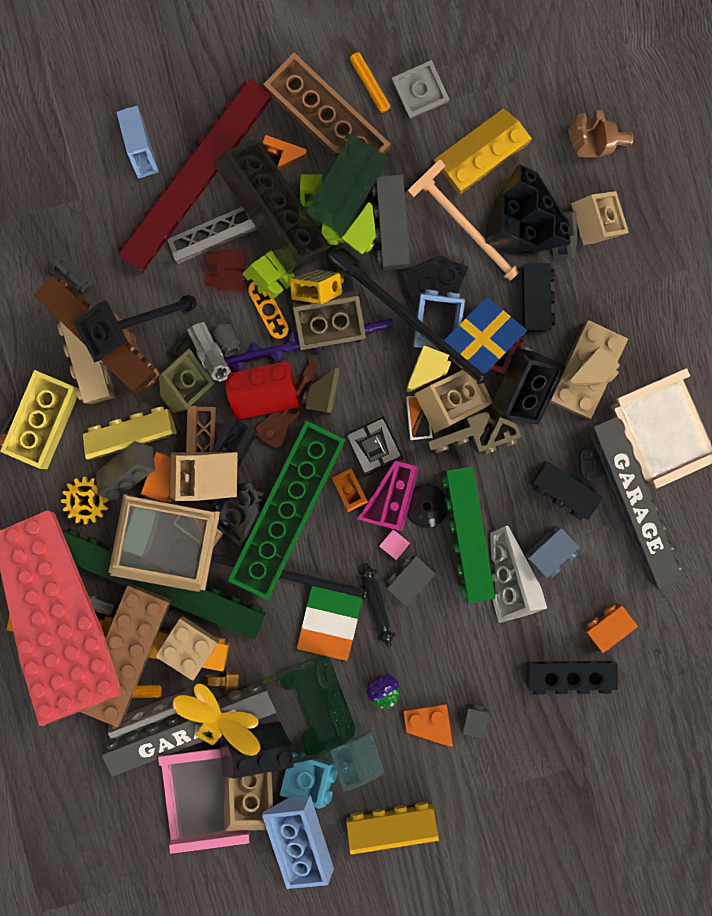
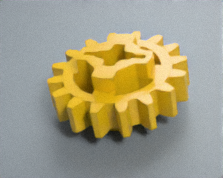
M83 477L82 482L76 478L74 479L75 485L67 484L70 490L62 492L67 497L61 500V502L67 504L63 511H70L69 519L75 516V523H79L83 519L84 524H89V519L95 523L97 522L96 516L104 517L102 510L109 509L105 502L110 500L99 496L100 503L99 505L96 503V478H92L90 482H88L87 477ZM90 486L92 488L84 492L79 487ZM72 496L75 497L74 506L72 505ZM82 496H89L88 502L90 504L83 505L82 502L84 500ZM83 510H88L89 512H92V514L82 515L80 514V512H82Z

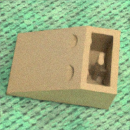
M237 452L171 453L170 497L175 501H199L237 497Z

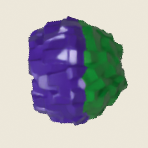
M389 673L367 685L366 695L368 700L377 707L388 709L396 704L400 698L399 682Z

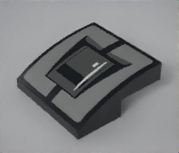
M384 416L344 434L364 477L393 464L395 461L404 459Z

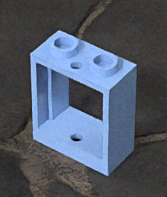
M425 289V293L420 292L417 318L421 322L423 321L425 300L457 304L453 331L462 323L465 299L460 298L459 293L447 292V296L438 295L436 290ZM415 330L414 347L422 348L427 346L439 350L425 337H420L421 334Z

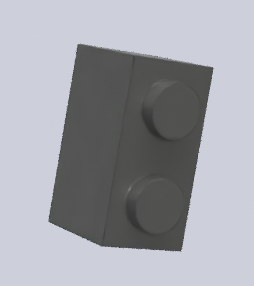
M416 555L413 558L409 556L401 564L403 569L398 574L394 572L386 581L389 584L386 587L387 590L406 607L436 574Z

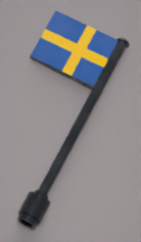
M336 246L327 256L329 265L345 278L350 276L357 279L441 352L448 354L454 363L477 381V384H482L486 380V373L527 332L522 325L487 297L443 340L362 272L358 266L359 260L345 248Z

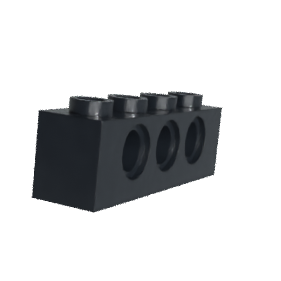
M527 661V688L529 691H533V694H546V691H555V694H568V690H576L578 694H589L590 690H598L600 694H611L612 690H618V663L615 661ZM573 672L577 673V680L573 683H568L567 676ZM597 672L599 674L598 681L590 683V674ZM548 673H555L556 678L552 683L545 682V676Z

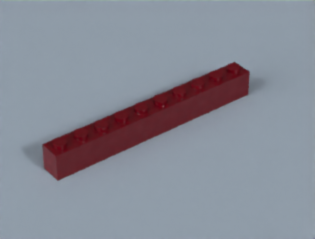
M251 78L247 83L243 82L237 90L238 95L234 101L232 99L229 100L224 108L225 113L221 118L217 117L213 121L210 133L202 136L198 142V149L195 153L191 152L185 159L186 165L183 169L175 172L171 179L173 182L169 188L165 187L158 196L160 200L155 206L151 205L145 213L147 216L142 223L139 222L132 231L133 236L129 241L125 240L120 246L119 251L121 252L118 255L141 273L145 271L167 239H169L272 101V94Z

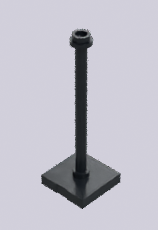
M185 295L179 302L117 321L106 300L98 303L89 312L73 322L95 363L103 360L128 343L122 329L183 309L185 311H192L196 307L197 301L194 296Z

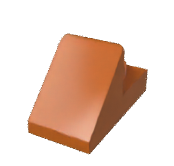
M267 135L264 137L263 147L266 148V152L278 156L279 153L282 154L277 167L278 171L307 157V149Z
M351 468L332 477L348 512L368 503Z

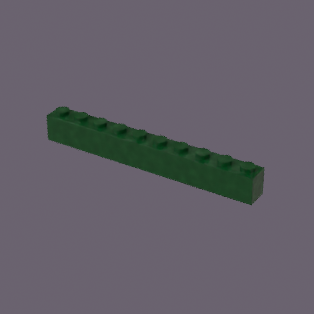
M71 528L68 531L62 530L76 566L126 587L134 584L171 599L170 605L252 639L256 638L266 615V612L262 611L263 607L253 603L250 606L242 603L243 599L231 595L230 598L222 595V590L212 586L210 589L205 588V590L197 592L111 576L109 568L113 545L103 546L100 544L101 541L90 536L86 539L80 536L81 532ZM122 553L120 565L182 576L181 573L174 570L169 572L161 570L162 566L151 561L149 564L141 561L142 558L135 554L129 553L127 556Z

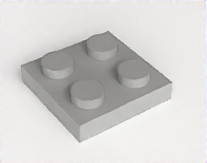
M432 60L392 78L393 85L409 120L446 104L450 100Z

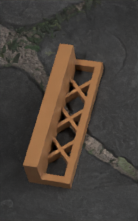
M190 406L188 408L186 453L197 452V446L201 449L200 452H206L209 447L210 452L215 446L216 407ZM199 411L211 412V421L206 426H203L198 421ZM203 431L210 436V443L205 448L198 443V436Z

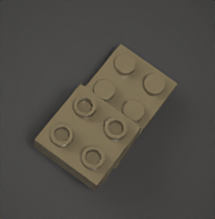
M487 412L464 419L467 428L426 442L429 451L434 450L435 453H439L449 449L448 444L455 442L456 446L469 442L468 437H470L475 452H481L482 455L497 451L495 446L502 444V447H508L518 443L516 439L520 438L521 434L517 424L501 417L493 420L489 418L490 415ZM487 423L492 425L491 430L490 427H486Z

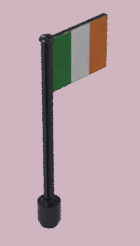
M181 538L180 540L174 539L170 556L175 557V560L196 564L197 561H200L201 544ZM212 553L211 562L235 567L238 561L237 558ZM283 569L279 578L312 586L297 649L348 661L362 600L367 598L368 589Z

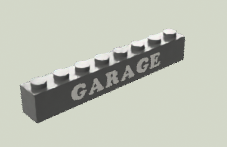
M610 416L587 426L651 586L661 589L683 579L680 573L682 572V567L679 561L674 558L672 553L674 552V547L671 541L666 538L664 533L666 532V527L663 521L658 518L656 513L658 512V507L655 501L650 498L648 493L650 487L647 481L642 478L640 473L642 467L639 461L634 458L632 453L634 448L631 441L626 438L624 433L626 428L623 421L618 416Z
M266 681L261 683L255 682L248 688L232 691L228 696L220 699L215 698L221 713L245 712L256 716L258 720L276 713L275 702ZM177 714L171 715L162 722L150 723L144 729L139 731L133 730L121 738H112L106 741L105 744H102V757L113 777L158 759V756L169 755L204 741L195 735L203 723L188 720ZM210 731L203 732L207 737L213 738Z

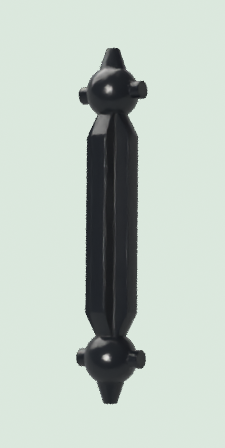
M364 563L362 573L359 575L360 578L366 579L365 587L368 589L371 608L377 628L381 631L378 640H382L387 647H391V641L396 635L395 632L389 631L390 623L378 582L373 578L377 574V570H373L367 563Z

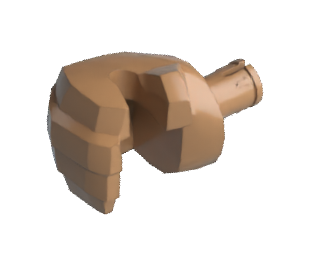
M602 110L595 111L593 119L587 122L586 113L578 114L568 128L569 140L573 151L578 157L595 158L610 155L614 152L617 145L630 147L633 143V134L631 132H618L616 123L605 120Z

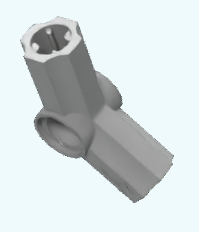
M201 322L187 329L203 368L207 369L213 380L220 382L226 380L230 373L229 367L224 360L219 346L216 342L214 343L205 323Z

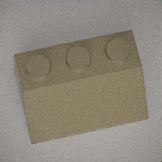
M358 291L342 293L323 304L305 301L293 302L301 350L366 339Z

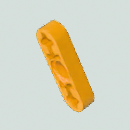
M253 281L248 291L268 331L275 339L285 338L289 333V327L277 303L270 297V299L264 300L258 305L257 301H261L258 294H253L256 283ZM265 291L263 292L265 298L269 296ZM272 304L275 307L274 314L271 316L264 315L262 311L264 305ZM280 315L281 318L276 320L280 326H285L282 330L283 334L273 333V330L276 329L273 322L268 324L267 321L273 320Z

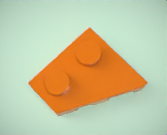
M446 703L403 710L407 733L449 747L453 746Z

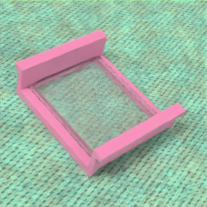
M220 748L158 756L159 766H162L171 837L169 844L170 854L250 843V831H225L224 799L226 776H222Z

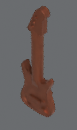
M314 358L309 360V365L303 373V378L296 387L298 400L310 381H314L317 361ZM291 410L271 413L269 417L256 427L255 430L258 431L257 436L272 447H281L285 441L289 425L299 417L300 411H297L295 414H290Z

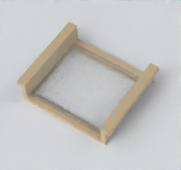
M687 368L617 398L618 403L611 405L614 415L618 416L625 425L626 430L624 433L633 445L634 451L632 453L634 458L639 461L642 467L640 473L643 480L645 479L648 485H654L655 489L712 464L711 443L683 379L690 377Z
M124 494L109 573H111V576L200 592V590H205L220 512L195 509Z

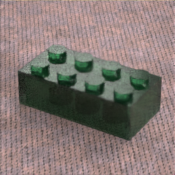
M346 134L302 212L344 236L389 157L356 136Z

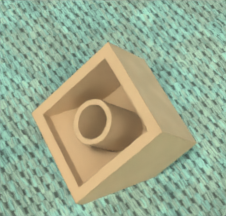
M616 191L593 194L571 203L573 211H576L579 236L583 241V245L598 243L629 233Z
M601 347L592 350L565 380L564 384L566 386L611 382L619 373L616 369L620 364Z

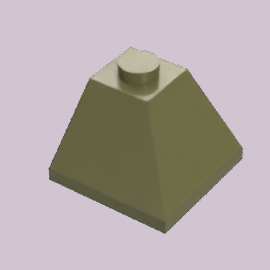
M190 348L185 350L159 374L160 396L172 413L187 410L214 384Z
M334 368L311 385L309 391L304 392L302 404H306V409L332 414L340 374L339 368Z

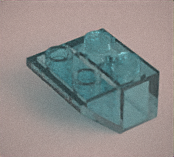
M372 731L330 745V752L343 792L363 786L385 774Z

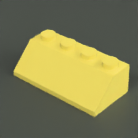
M34 370L0 452L39 469H48L78 398L76 387Z
M161 406L151 409L152 414L143 416V413L131 415V420L122 422V419H117L109 422V426L101 428V425L88 428V433L83 434L86 459H97L121 452L134 441L147 444L177 435L170 409L164 410V407Z

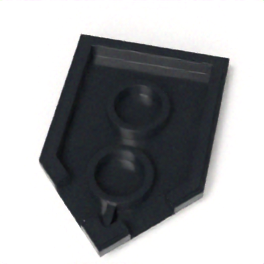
M440 255L401 271L400 275L416 313L420 292L425 293V289L436 290L438 295L447 296V292L458 293L469 267ZM425 300L424 309L441 302Z
M254 481L237 484V497L221 498L214 510L220 512L217 529L241 547L244 546L262 511Z

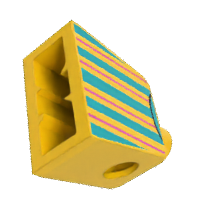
M316 270L289 278L292 300L323 304L342 294L341 285L344 283V277L339 272Z

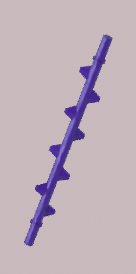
M392 318L373 323L368 322V324L364 325L365 333L370 332L371 334L373 331L393 327ZM293 332L291 333L289 343L261 349L254 342L251 343L249 352L226 357L224 360L228 366L231 365L237 372L242 371L245 362L271 356L278 363L281 362L285 352L301 349L299 336ZM355 340V342L358 344L361 343V340ZM323 346L313 349L319 354L322 352Z

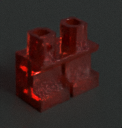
M219 249V252L207 253V265L218 266L217 274L206 273L205 285L216 288L218 291L244 294L245 277L243 273L246 271L247 251Z

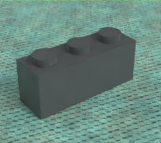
M134 441L96 472L97 495L106 497L109 500H117L155 470L153 447Z

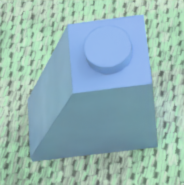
M138 106L118 111L117 116L126 151L138 179L159 173Z

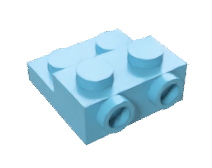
M293 752L294 768L286 769L280 796L289 798L310 795L314 807L318 809L325 807L332 799L333 793L329 790L331 782L334 783L337 778L336 764Z

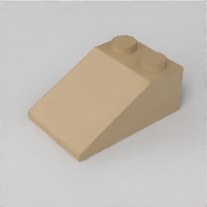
M464 370L415 393L434 433L493 404L484 383L477 384V381Z
M271 772L235 779L226 777L224 799L225 831L267 830L262 814L273 807Z

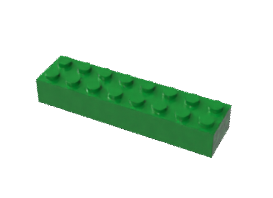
M305 421L228 579L229 582L269 600L346 441L345 439Z

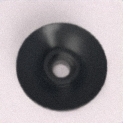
M429 484L415 487L407 517L413 524L419 527L430 528L438 525L443 521L448 511L445 505V494L438 487ZM425 502L431 504V508L427 511L423 509Z

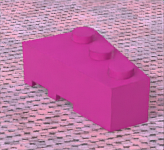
M395 461L375 494L359 515L358 520L403 531L420 467Z

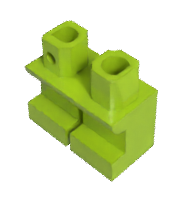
M278 245L252 263L243 273V276L248 281L252 279L256 283L259 294L265 291L274 299L283 291V288L278 283L279 280L286 289L290 287L289 278L295 277L291 271L295 265Z

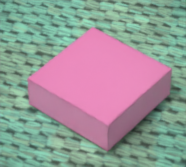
M393 529L379 546L397 560L410 543Z

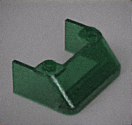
M325 655L315 657L285 668L262 680L263 684L279 681L285 690L296 689L310 729L306 730L302 735L304 752L292 758V764L318 759L354 737L355 725L329 657Z

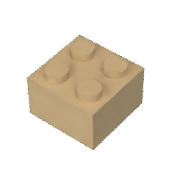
M182 616L155 657L193 681L220 640Z

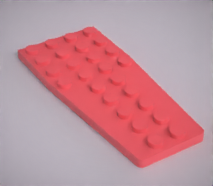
M45 511L0 530V573L20 664L39 726L50 724L122 695L123 693L103 630L55 513Z

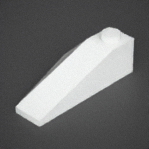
M509 526L491 532V559L494 561L495 572L492 574V581H495V599H493V604L498 622H505L547 609L541 586Z

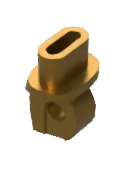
M225 669L222 675H204V684L208 686H222L223 690L228 692L229 689H238L239 674L238 672H229V669Z

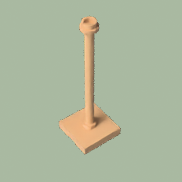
M439 159L405 192V197L409 201L422 189L425 192L428 191L505 272L503 277L509 281L512 280L519 273L516 265L511 267L491 245L485 243L486 239L434 185L435 181L433 178L446 166Z

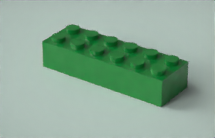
M473 466L445 470L444 475L441 476L443 489H447L448 497H444L446 510L451 511L452 516L451 519H448L450 532L455 534L452 546L453 552L459 557V562L455 563L457 574L459 577L462 576L463 583L459 584L461 597L463 599L466 598L468 603L495 599Z

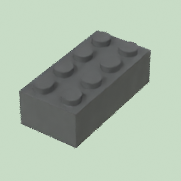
M403 175L376 177V183H372L373 201L377 200V205L374 206V223L379 222V227L375 228L376 244H380L381 250H377V264L382 266V271L409 269L410 259Z

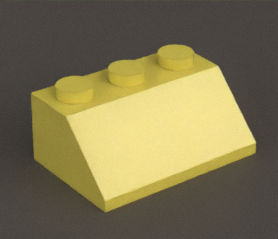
M423 346L406 391L412 392L438 380L441 376L444 377L451 364V361H448L449 355Z

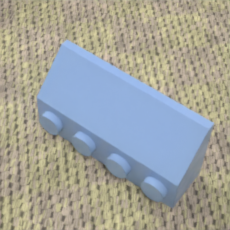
M311 796L289 797L263 812L262 817L286 888L328 885L334 867Z

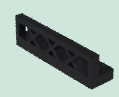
M231 416L211 452H237L238 469L258 431L242 423L238 418ZM221 498L201 501L216 508Z

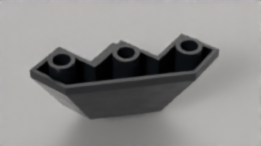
M519 164L495 199L486 224L485 243L502 251L534 253L562 247L571 243V224L539 174Z

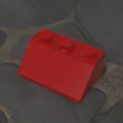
M288 361L229 373L225 380L227 396L233 415L239 420L300 408L293 368Z

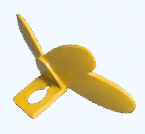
M203 684L195 685L194 694L196 698L187 695H179L174 698L173 708L180 716L194 722L203 723L195 733L200 739L210 745H214L223 734L227 741L243 754L253 756L260 751L259 741L248 730L258 725V718L245 712L221 713L214 695ZM210 731L213 738L207 737L203 732Z

